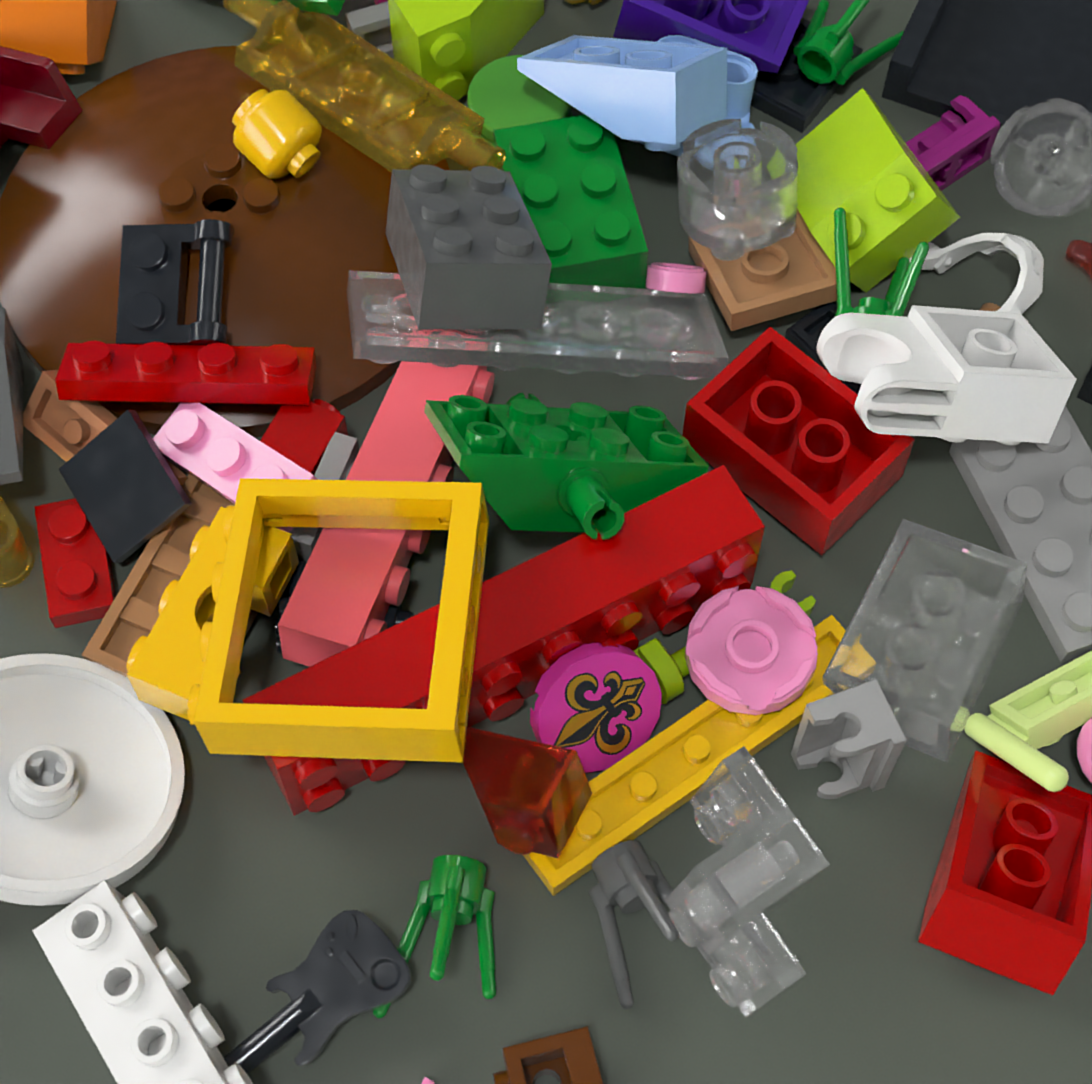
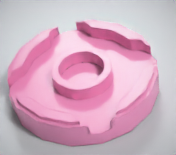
M756 586L755 590L743 589L738 591L739 587L720 591L702 603L689 623L685 659L691 680L708 700L730 712L756 716L783 709L802 695L816 669L818 652L815 641L816 633L812 620L795 600L772 588Z

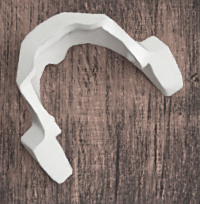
M981 233L963 238L942 249L931 242L928 243L929 251L922 270H935L938 274L944 273L960 260L978 251L990 257L999 252H1008L1019 261L1021 270L1017 285L1009 299L995 312L1020 313L1022 315L1042 294L1044 259L1034 243L1026 238L1007 233Z

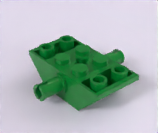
M518 393L512 396L506 405L486 404L481 399L466 395L452 396L449 398V401L426 400L424 412L459 468L472 483H482L485 499L511 530L585 532L592 539H597L599 532L603 540L616 535L622 528L625 512L707 473L709 468L708 464L689 444V441L669 422L666 415L662 411L648 406H632L628 412L609 411L601 406L587 402L572 403L570 408H556L545 406L531 393H529L528 399L525 398L524 393Z

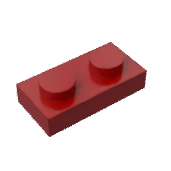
M76 498L34 506L49 618L55 628L104 618L116 597L111 560Z

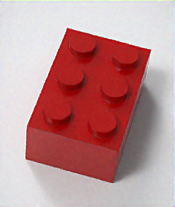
M772 327L765 330L686 403L682 436L689 441L692 448L714 468L724 465L744 493L821 556L903 476L915 441L913 437L907 435L878 434L869 430L854 408L858 394L836 377H833L826 369Z

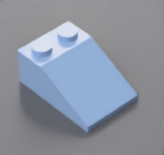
M573 35L517 58L518 71L621 139L644 141L645 148L648 150L671 151L678 149L680 142L689 137L705 134L706 128L727 117L726 47Z

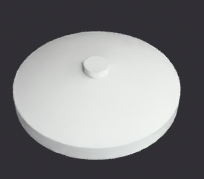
M24 654L0 659V901L36 906L62 905L73 903L104 880L116 888L140 872L157 855L173 829L182 799L185 776L183 753L174 727L162 709L138 699L127 677L96 662L59 654Z

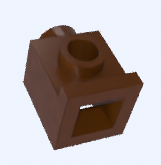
M588 1026L503 1048V1059L506 1070L493 1073L495 1084H534L543 1075L555 1077L560 1084H603Z

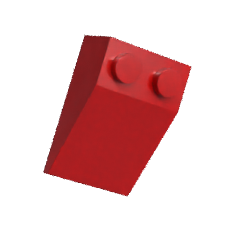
M976 750L971 758L931 884L918 942L1053 996L1086 942L1092 896V795L1068 785L1058 792L1048 791L1009 763Z

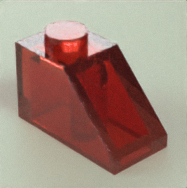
M467 727L463 764L497 843L517 854L526 855L534 852L559 858L592 795L577 750Z

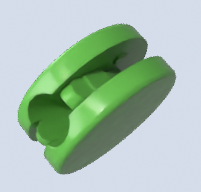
M524 55L505 56L488 63L476 73L469 85L467 105L470 135L476 146L492 159H494L493 130L572 117V106L517 70V58Z

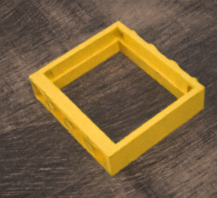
M240 478L235 505H227L224 512L223 533L227 544L224 562H217L215 564L212 574V595L216 603L213 621L205 622L201 630L200 655L204 663L201 684L192 685L188 698L189 723L196 726L209 753L463 762L489 527V516L482 483ZM265 526L449 530L427 709L233 703Z

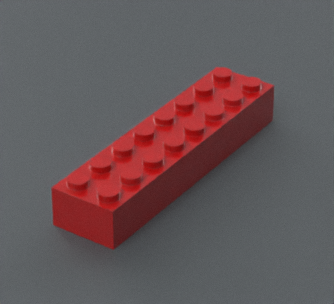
M724 465L625 512L622 528L616 535L603 540L599 532L597 539H592L584 532L482 582L467 728L487 718L490 721H499L515 713L523 705L524 699L536 694L535 689L541 676L560 656L583 644L600 642L604 647H618L616 645L618 644L634 651L638 647L639 641L659 631L663 634H670L691 622L702 603L720 591L739 587L738 591L751 588L765 525ZM440 603L243 699L242 702L244 704L427 709ZM264 756L294 816L307 809L309 812H319L327 809L343 798L346 789L368 778L374 782L386 779L398 772L406 763L405 760Z

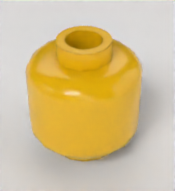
M260 89L249 96L233 116L232 123L236 126L233 135L234 145L269 179H278L289 173L295 178H299L314 166L321 155V152L316 148L322 133L320 123L287 90L280 89L268 92L266 89Z

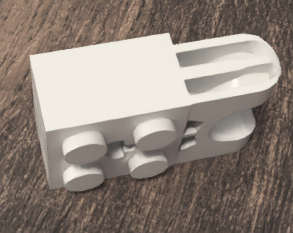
M917 305L911 306L908 317L844 313L835 316L825 326L816 347L820 360L833 377L843 381L862 384L854 408L865 426L878 434L938 437L955 443L964 442L966 439L992 440L1006 445H1018L1021 442L1049 443L1077 380L1020 313Z

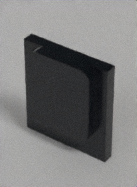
M136 410L124 412L59 468L61 475L114 563L123 562L192 505Z

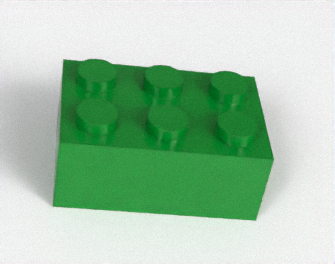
M585 114L493 130L494 167L502 171H510L552 263L544 310L645 292L648 248L614 133Z

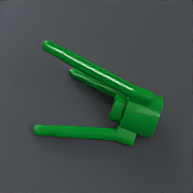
M821 0L811 18L804 37L793 51L797 56L801 71L809 79L821 84L830 83L835 80L838 84L844 85L854 72L895 49L904 31L889 37L851 60L854 40L848 29L870 0H854L837 24L822 27L830 3L828 0Z
M842 207L835 209L836 316L844 313L903 316L923 268V263L929 251V244L924 241L920 242L917 245L911 262L907 257H901L898 260L885 300L875 297H864L859 300L858 307L853 308L851 307L846 211Z
M438 856L433 859L430 880L420 881L416 904L397 949L408 964L431 909L430 916L439 921L433 949L430 977L434 981H440L445 973L454 926L467 925L471 923L472 915H476L482 994L486 999H493L496 995L491 914L495 892L484 888L487 868L478 860L466 856ZM390 1003L373 1010V1015L376 1018H383L388 1011Z

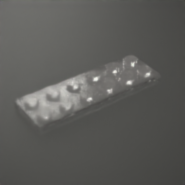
M349 270L347 298L353 359H368L379 364L405 361L432 363L440 367H455L460 364L494 366L505 371L535 368L553 369L565 374L590 371L616 373L624 377H638L642 374L675 376L683 380L714 378L727 366L729 360L705 293L688 294L653 289L549 283L541 329L418 330L399 273Z

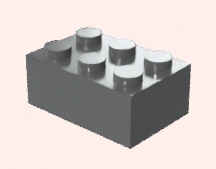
M418 165L411 170L392 169L385 234L418 330L541 329L552 263L510 171H502L491 166H478L471 171L443 170L433 165Z

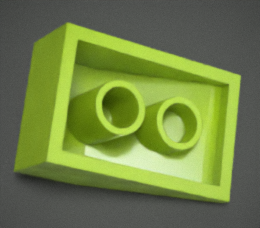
M388 0L394 67L424 113L444 104H452L467 95L473 77L481 68L496 59L505 57L544 15V0Z
M864 88L859 90L773 163L808 229L835 268L834 211L839 207L845 209L848 230L850 282L864 292H868L896 269L898 260L901 257H907L908 259L912 257L920 242L929 243L960 218L959 214Z

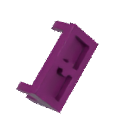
M958 96L950 104L957 112L964 116L967 124L960 116L949 110L941 115V119L906 142V145L941 191L990 158L1001 124L994 116L989 117L965 96Z

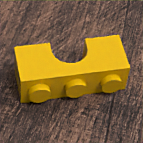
M220 507L210 526H202L195 535L190 548V562L180 580H172L164 590L159 603V617L148 636L142 635L138 638L127 660L128 672L126 675L138 699L186 720H189L188 698L190 689L194 684H201L204 668L200 655L201 630L205 622H212L216 606L212 595L213 569L217 562H224L227 548L223 533V519L226 509L224 507ZM265 526L250 609L270 617L299 564L291 533L276 527Z

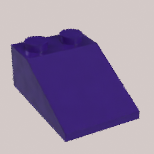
M624 0L613 37L617 39L657 42L660 38L668 35L686 36L717 47H726L729 51L741 54L753 61L758 71L778 73L809 0Z

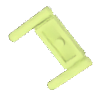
M1092 650L989 705L991 714L988 716L982 713L972 714L965 722V733L1048 791L1058 792L1062 790L1068 783L1069 775L1067 770L1038 751V749L1058 742L1063 735L1082 726L1092 717Z

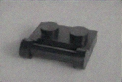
M207 219L197 221L195 224L123 225L116 344H145L149 342H163L168 345L227 344V326L222 324L221 321L225 248L230 247L232 243L231 224L221 220ZM188 249H200L197 320L190 325H184Z

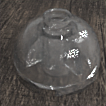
M1061 98L1046 99L1049 102L1038 103L1031 108L1025 106L1017 110L999 129L991 149V165L994 166V177L997 182L995 185L999 194L1011 206L1022 213L1040 219L1070 218L1092 206V113L1078 103Z

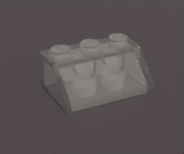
M903 519L822 677L823 684L836 694L877 679L907 739L905 746L948 763L1023 603L1028 563Z

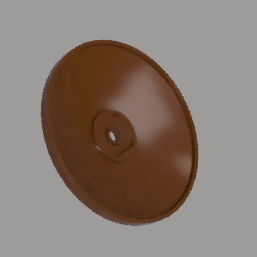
M241 45L209 47L163 56L134 66L103 81L77 98L83 111L49 150L30 144L10 174L0 198V303L2 308L5 307L16 339L28 358L41 373L42 371L59 370L68 343H83L95 340L116 344L123 225L195 224L200 220H221L232 225V243L230 247L225 248L221 321L222 324L227 326V344L230 346L287 344L292 347H315L317 368L311 399L326 401L340 411L361 400L396 373L417 329L415 318L385 234L392 169L411 170L418 165H433L443 170L450 169L434 136L420 118L401 99L378 82L352 68L309 53L277 47ZM260 89H266L268 92L280 89L287 90L318 120L322 127L321 137L316 146L321 155L314 166L299 178H295L291 173L278 179L267 178L233 143V135L236 128L232 123L233 116L241 104ZM225 198L236 202L235 206L226 212H211L207 210V207L218 199ZM188 249L184 325H190L197 320L200 249ZM98 401L117 418L127 410H136L149 434L153 435L157 434L181 403ZM201 403L254 438L264 435L282 404Z

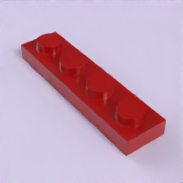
M94 340L67 344L55 383L59 400L310 405L317 365L315 347H292L287 344L230 346L225 343L168 345L163 342L112 344Z

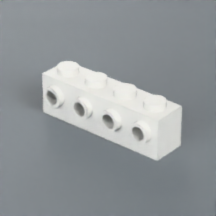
M104 880L33 930L34 935L117 1084H253L238 1063L235 1062L230 1067L226 1064L216 1047L225 1040L223 1032L213 1016L202 1004L193 1008L182 989L191 980L181 962L168 947L161 951L158 949L149 932L158 927L157 922L148 907L135 892L125 897Z

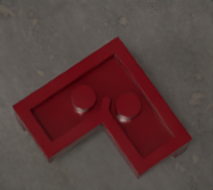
M0 46V148L8 139H13L49 150L83 109L52 59Z

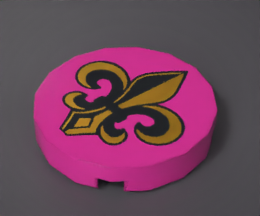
M600 642L583 644L560 656L541 676L535 692L538 694L535 709L530 708V725L538 744L561 767L582 773L607 770L642 746L650 738L660 717L662 692L655 672L630 648L616 644L618 647H604Z

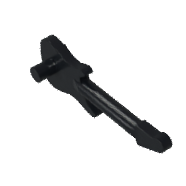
M344 910L333 917L323 929L306 960L293 971L276 976L268 981L267 991L272 993L283 991L289 995L291 1002L223 1058L226 1064L230 1067L236 1062L246 1074H249L300 1030L305 1040L301 1052L295 1058V1062L299 1066L310 1064L321 1054L339 1026L355 1015L376 1010L397 1000L406 992L412 982L411 970L406 960L386 933L368 916L358 910Z

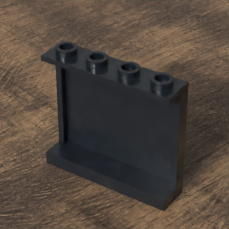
M919 0L890 60L882 98L940 118L941 115L950 110L960 116L967 124L964 116L957 112L950 104L958 96H965L989 117L994 116L1001 122L996 137L1073 163L1082 142L1092 145V0Z

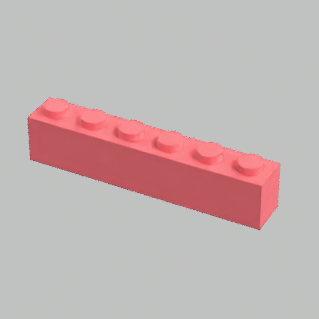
M417 327L346 480L452 482L454 468L450 466L454 458L424 412L426 400L449 401V398L452 396L466 395L481 399L488 404L495 375L493 372L487 371V345L430 329L418 330ZM323 528L278 623L283 659L310 667L386 630L387 622L384 619L391 604L400 606L405 597L410 580V569L407 566L413 552L418 554L424 552L431 530Z

